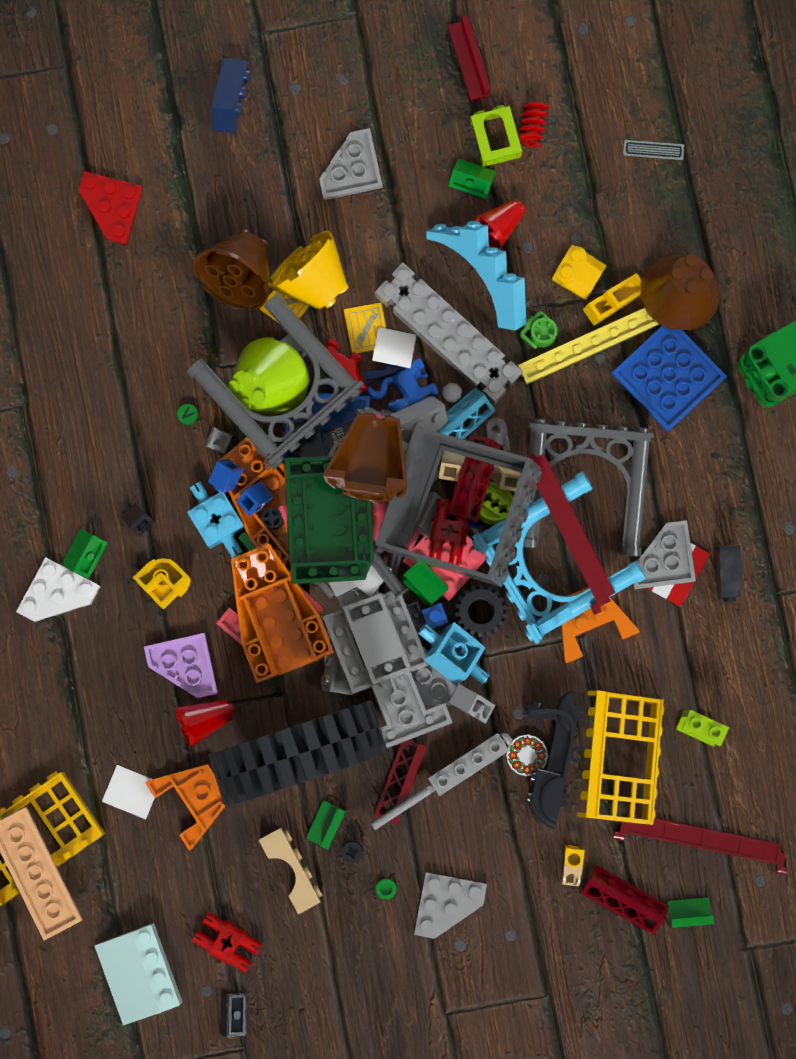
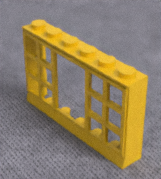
M598 690L588 691L587 695L596 696L595 707L588 709V715L594 716L593 728L586 730V736L592 737V747L584 751V757L590 758V770H584L582 773L583 779H589L588 792L582 791L580 794L581 800H587L586 813L577 812L576 817L653 825L655 799L657 797L656 783L659 775L658 759L661 753L660 736L662 735L661 724L662 715L664 714L663 699ZM609 698L621 700L620 714L608 712ZM626 701L639 702L638 716L625 714ZM644 703L651 704L650 718L643 717ZM607 716L620 718L619 733L606 732ZM625 719L637 720L636 736L624 734ZM642 721L649 722L648 737H641ZM606 736L648 742L645 779L602 774ZM602 778L614 780L613 796L601 794ZM620 781L632 782L631 798L618 796ZM637 783H644L643 799L636 798ZM600 799L613 800L611 816L599 814ZM618 801L630 802L629 818L617 816ZM635 803H643L641 819L634 818Z
M55 771L46 778L48 780L43 785L38 783L30 788V794L25 797L20 795L12 801L13 805L8 809L5 807L1 808L0 820L16 813L31 802L61 847L51 854L56 867H58L103 836L105 832L65 773L60 772L58 774ZM62 781L70 794L59 801L51 788ZM48 791L56 804L43 812L35 799ZM71 798L74 799L81 809L72 817L69 816L62 805ZM59 808L66 821L53 828L46 815ZM84 814L92 827L81 834L73 820ZM70 824L77 837L65 845L57 832ZM1 860L0 871H3L10 883L0 890V906L20 893L14 879L6 869V863L3 864Z

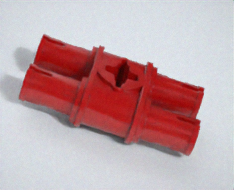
M437 499L436 514L431 520L433 522L431 536L428 538L431 542L429 557L434 558V553H436V559L441 560L443 544L449 543L451 551L448 563L454 564L455 556H457L456 565H461L463 548L467 545L466 539L470 523L466 518L456 516V520H449L448 511L451 501L445 499L444 508H442L443 499ZM448 527H451L452 531L455 532V534H451V537H448L447 533L444 532Z
M209 911L206 915L207 918L202 923L216 930L219 935L218 938L212 939L198 930L191 942L208 950V955H213L223 961L225 965L231 964L246 973L252 961L236 953V947L241 945L257 955L263 943L247 935L248 932L245 929H240L230 923V920L224 921ZM230 935H232L230 942L233 945L227 946V948L223 950L224 942L222 941V938L227 939Z

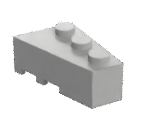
M434 396L391 414V416L400 418L402 441L410 443L415 426L437 432L448 423L445 405Z

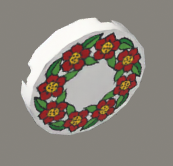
M531 735L519 736L512 740V745L508 748L509 751L506 754L507 763L510 768L523 776H531L532 771H536L537 767L544 768L548 758L547 748L544 743Z

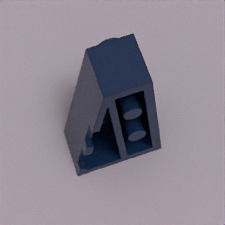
M230 58L223 59L211 105L212 130L236 134L239 115L242 112V100L246 97L247 87L245 85L246 82L249 83L251 71L248 70V62Z

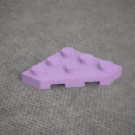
M205 633L144 647L148 667L197 698L218 694Z

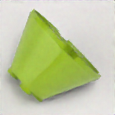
M265 337L251 342L243 349L228 387L248 410L269 417L280 416L294 410L307 398L306 392L309 385V375L303 359L291 345L271 337Z

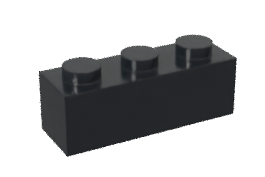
M416 601L406 605L418 634L421 631L420 628L426 624L419 603ZM418 634L420 642L426 640Z

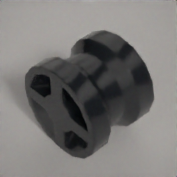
M268 508L262 514V522L268 528L280 529L285 523L280 510L276 508Z
M355 841L347 842L342 848L344 860L350 863L359 861L363 853L361 845Z

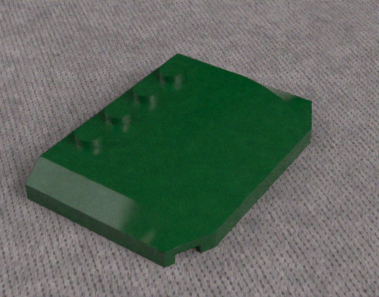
M333 456L284 459L291 584L366 580L368 571L374 561L371 501L349 497L342 494V490L337 486L333 489L327 484L323 474Z

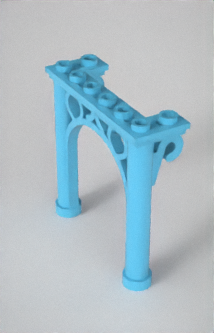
M583 471L576 474L574 479L561 486L569 502L593 489ZM543 497L528 506V518L522 524L521 539L515 545L517 547V556L509 563V565H512L519 561V565L516 566L517 575L513 579L508 570V578L505 583L503 582L508 590L506 592L507 597L511 603L515 602L518 607L517 613L520 619L527 622L525 633L530 641L534 640L535 644L540 643L546 633L590 609V605L597 602L590 588L576 595L560 596L542 588L529 573L523 554L524 540L530 527L539 519L550 514ZM506 519L484 532L479 531L472 536L474 548L477 552L486 553L485 559L489 566H491L497 547H494V544L499 543ZM634 561L608 578L615 592L618 593L637 581L639 583L645 580L646 576L638 562ZM518 585L535 589V591L529 594L527 601ZM534 595H542L547 598L546 610L538 611L532 604ZM552 600L558 602H567L564 605L550 612L552 608Z

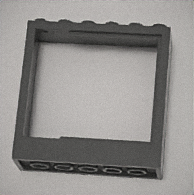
M415 426L405 455L407 491L401 498L394 496L392 501L389 502L375 545L395 555L502 587L503 582L505 583L508 578L507 569L509 563L515 557L514 548L516 542L518 543L521 539L522 524L528 518L527 509L529 503H532L535 497V485L541 479V467L531 458ZM443 451L522 473L488 575L408 550L417 523L422 516Z

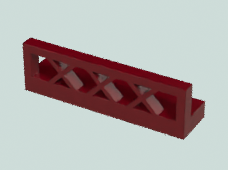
M463 15L461 22L448 25V31L470 102L490 97L491 88L468 15Z
M472 435L470 440L471 442L495 449L500 448V444L487 437ZM465 457L448 512L449 514L477 523L493 472V464Z
M411 740L400 744L374 816L381 817L383 815L379 812L382 805L387 802H391L393 808L407 800L426 746ZM405 743L417 747L414 756L407 759L403 754ZM402 755L404 760L398 763L400 756ZM412 759L411 765L409 767L407 761ZM405 762L408 773L398 778L395 769L397 765ZM393 775H395L397 780L391 782ZM405 778V781L402 786L400 780ZM398 782L401 788L400 794L391 798L388 792L389 785ZM386 793H387L389 799L386 800V801H384L385 796H386ZM398 798L396 805H394L392 800ZM401 814L389 822L397 825Z
M597 865L592 870L589 880L581 891L582 895L653 935L665 920L669 908L665 903ZM592 885L599 889L600 893H594L588 889ZM613 897L618 900V903L613 904L608 898ZM626 908L636 910L637 914L627 912ZM650 918L656 923L652 926L645 922L644 919Z

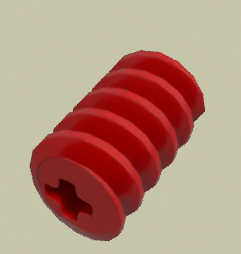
M538 102L524 105L525 112L522 114V127L519 129L520 135L518 136L521 144L532 148L542 147V144L537 141L544 140V137L539 135V133L545 132V129L540 126L547 124L542 118L548 117V113L543 112V110H549V105Z

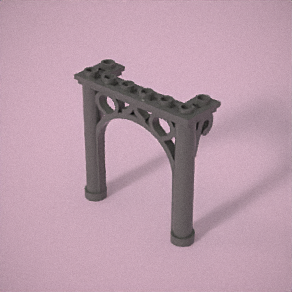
M280 293L272 297L264 307L307 354L314 370L311 391L297 408L280 416L268 417L255 414L237 399L202 358L187 370V374L192 379H196L253 443L258 453L265 458L263 464L266 471L271 467L273 470L276 469L285 459L284 454L288 451L291 453L301 445L299 441L302 438H310L316 432L314 428L317 425H325L331 419L329 415L332 412L336 411L338 413L347 405V401L349 404L352 403L362 392L360 388L363 385L362 381L358 382L350 376L284 302L285 299ZM320 367L330 378L320 379ZM324 384L332 386L333 395L328 399H321L317 394L318 386ZM313 397L318 404L326 405L315 416L311 410L314 404L312 401ZM292 418L293 421L303 419L306 423L293 433L294 424L289 419ZM256 421L261 423H269L267 431L268 435L256 423ZM274 424H287L289 433L282 438L274 436Z
M532 418V422H527L530 430L528 456L532 453H535L536 457L542 454L545 455L546 448L554 456L549 462L551 468L560 460L576 454L601 456L618 467L624 476L627 487L620 554L641 556L640 537L649 443L654 434L649 432V429L643 427H634V431H628V427L616 426L615 430L607 429L608 425L595 424V428H589L587 423L575 422L574 426H566L565 421H554V424H548L545 419ZM547 433H553L546 439ZM567 435L586 436V438L580 445H575L576 449H572V440ZM594 437L613 438L606 444V453L602 452V447L596 445ZM555 438H563L568 442V448L561 454L554 452L550 447L551 441ZM627 440H633V447ZM614 443H623L627 446L628 451L625 456L616 459L611 455L610 447ZM590 444V446H591L592 448H594V449H590V448H586V447ZM631 457V468L629 476L627 470L621 463L628 460ZM536 485L534 488L535 497L532 503L542 498ZM540 519L528 530L523 547H539Z

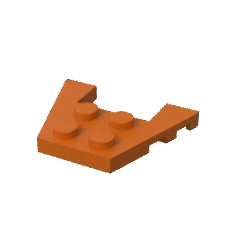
M587 587V588H585V589H582V590H580V591H578V592H575V593H573V594H571V595H568V596H572V595L579 594V593H581V592L587 590L589 587ZM610 598V602L600 606L602 612L594 615L590 608L561 625L565 664L583 657L575 638L579 634L612 620L622 640L640 633V631ZM559 602L560 606H562V605H564L565 603H567V602Z
M209 764L145 782L155 798L174 787L197 823L179 835L189 851L193 849L225 808L214 772Z

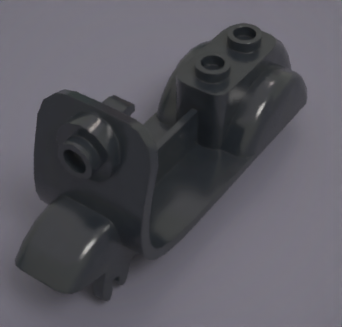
M573 689L566 692L560 698L556 709L542 708L543 704L530 701V705L525 704V709L522 711V715H528L524 721L525 725H528L530 718L536 720L535 727L537 728L540 726V719H553L556 721L547 769L537 767L536 771H532L530 783H533L532 792L528 791L526 803L529 804V809L536 819L552 829L555 828L560 807L569 805L562 801V798L570 799V796L563 792L570 760L580 762V759L573 757V752L576 750L582 751L581 747H573L577 720L587 718L586 715L580 713L581 711H588L586 706H574Z

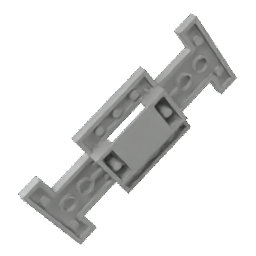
M374 543V549L377 553H382L384 550ZM355 587L337 596L336 600L340 610L322 616V620L351 694L353 695L368 688L372 689L386 726L381 727L386 747H392L452 724L453 722L445 703L425 710L411 672L427 667L430 664L424 660L426 654L402 595L395 600V595L392 591L379 594L377 589L373 596L370 597L358 587ZM349 628H351V631H352L353 636H354V638H355L356 644H357V646H358V649H359L360 654H361V656H362V659H363V661H364L365 667H364V665H363V662H362V660H361V657H360V655H359V652H358V650H357V647H356V645H355V642H354V640H353V637H352V634H351Z

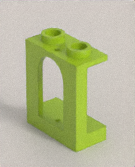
M500 105L494 107L492 111L485 112L481 110L471 116L470 124L473 126L482 167L521 157L522 149L510 106L504 107ZM501 117L510 147L491 151L484 128V121Z
M684 710L675 728V730L713 747L715 745L721 747L729 727L692 710Z

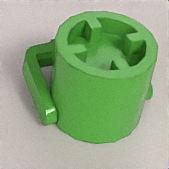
M540 311L534 316H530L519 335L534 349L537 347L547 348L554 343L558 329L555 322ZM530 329H531V331H530V339H529V338H528L526 335H524V334L527 332V330H530Z

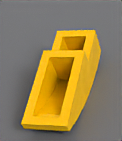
M637 273L585 306L583 311L594 326L641 295L640 277Z

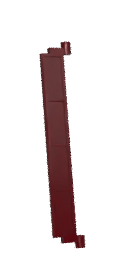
M532 453L527 458H531L541 467L540 471H542L541 479L536 483V486L597 601L590 605L594 615L602 612L600 606L610 602L609 596L616 592L545 455L542 454L536 457L535 453Z
M634 814L635 819H641L642 815ZM654 818L653 825L621 822L620 831H614L613 839L624 841L625 833L775 864L777 865L776 873L783 875L788 873V867L783 866L785 853H780L782 845L658 818Z

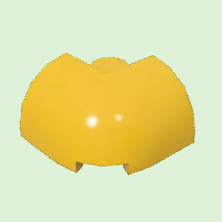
M164 558L153 559L133 577L163 610L178 595L182 597L191 582L190 577L174 561Z

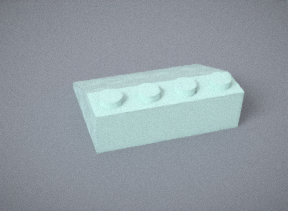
M154 923L95 945L123 1025L181 1005L182 999Z

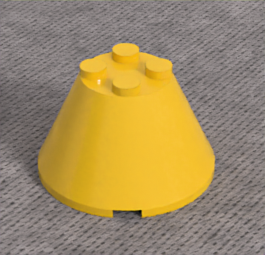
M323 231L310 239L312 243L304 249L300 246L289 255L271 276L272 284L269 282V287L272 290L318 310L324 306L326 308L332 306L336 301L335 297L345 292L349 287L346 283L334 237L330 231Z

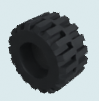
M484 585L473 586L465 590L456 602L454 611L456 623L475 638L491 636L503 626L506 619L507 607L504 602L505 600L492 587H485ZM485 600L491 605L493 614L487 623L477 624L470 619L468 609L472 602Z

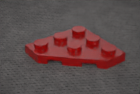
M84 171L79 192L106 239L127 245L143 187Z

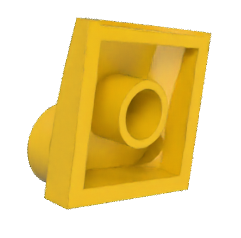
M572 244L552 277V281L587 300L607 265L586 253L582 247Z

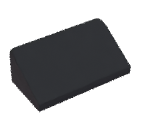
M221 993V1036H246V993Z

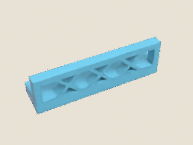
M475 387L446 412L448 423L437 432L446 435L456 432V438L464 439L496 410L485 394ZM485 403L488 409L483 414H478L479 408ZM467 418H472L471 424L468 427H463V422Z

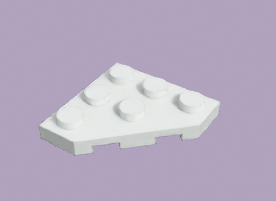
M45 557L16 612L37 622L73 609L91 605L101 586Z

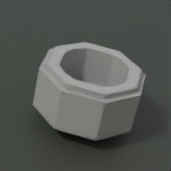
M449 383L443 387L442 396L446 402L456 403L461 399L462 389L458 384Z

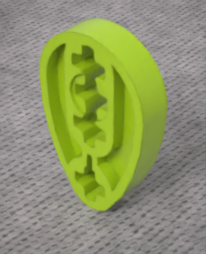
M489 481L485 498L490 497V501H483L479 518L487 524L496 525L507 518L513 496L508 490L499 489L496 483ZM496 502L499 503V504H498V507H496V506H495L494 508L491 507V504H492V503H493V504H495ZM505 508L507 510L506 513H499L500 509L503 510Z

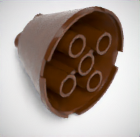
M242 229L240 232L200 252L193 263L194 275L196 278L199 276L203 282L202 287L218 301L244 310L245 307H253V310L258 309L265 304L269 296V243L251 234L248 230Z
M693 254L663 256L648 267L641 280V301L646 312L655 322L670 330L690 331L705 325L713 317L719 306L720 287L717 278L707 263Z

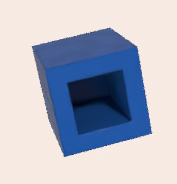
M230 459L219 460L208 482L214 486L215 490L221 493L235 490L244 469Z
M260 481L247 488L236 502L249 516H252L264 509L274 495Z
M441 603L422 610L426 624L432 629L448 624Z

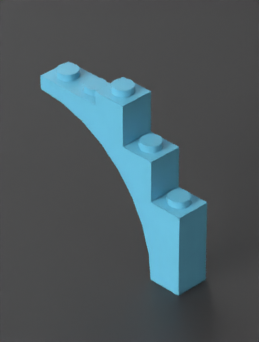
M470 221L463 227L456 226L452 228L446 227L445 224H436L434 228L426 231L428 240L436 241L452 248L476 269L492 297L499 328L517 330L526 324L524 277H518L513 273L507 274L506 251H500L496 247H489L488 225L480 224L478 221Z

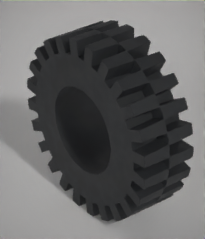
M371 700L208 754L223 804L224 806H229L351 767L383 755L388 750Z

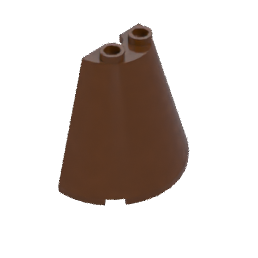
M358 412L324 471L323 477L327 484L333 489L337 486L344 495L365 501L386 502L392 501L394 496L401 498L407 491L408 483L400 418L386 415L380 419L370 412Z

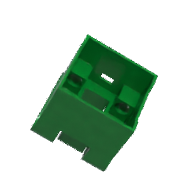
M796 321L767 335L752 345L737 362V368L744 378L746 385L763 408H771L796 393ZM744 359H745V364H746V365H749L750 367H746V366L744 365V363H743V360H744ZM765 394H767L766 398H767L769 401H773V402H768V401H766V400H765Z

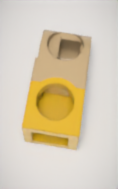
M564 844L562 885H580L585 851L583 846Z

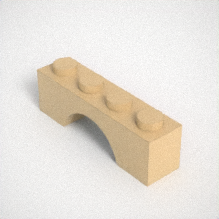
M443 451L439 479L458 482L465 456ZM494 465L490 479L498 485L499 489L516 492L522 473Z
M281 827L259 839V842L268 859H282L293 868L296 882L294 889L289 894V898L299 915L320 903V897L323 895L317 885L313 886L310 881L312 874L308 867L303 868L300 862L303 858L297 848L293 849L290 843L293 840L287 829L283 830Z

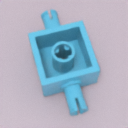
M201 482L196 483L200 490L199 492L194 485L191 486L190 490L199 504L187 513L207 546L212 549L223 543L231 558L237 556L233 548H235L238 554H241L243 550H241L234 536L245 529L226 495L219 492L213 497H209ZM214 516L221 517L219 524L212 523Z
M453 622L443 628L440 634L429 627L428 624H424L420 628L421 631L418 634L431 643V649L424 660L456 685L466 680L469 675L481 685L487 681L489 674L476 665L486 647L459 625Z

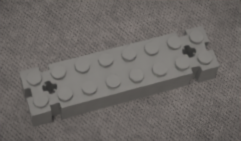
M402 263L392 273L393 281L389 283L386 280L375 291V297L386 307L391 304L394 307L393 314L473 387L478 388L480 385L484 389L483 394L495 405L505 394L506 389L504 387L508 385L511 388L522 376L523 371L512 361L508 364L503 361L505 355L422 279L416 282L414 280L415 273ZM400 291H408L407 296H405V294L401 296ZM490 372H497V378L495 376L493 378L489 377Z

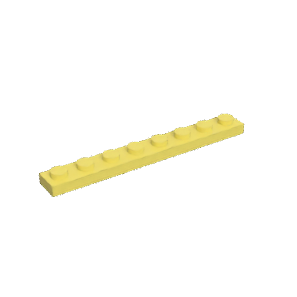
M645 308L523 362L518 365V368L523 371L522 377L527 385L660 324L655 322L648 315Z

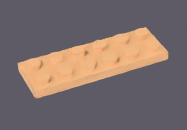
M25 807L0 820V853L43 940L82 921L83 919L28 808Z

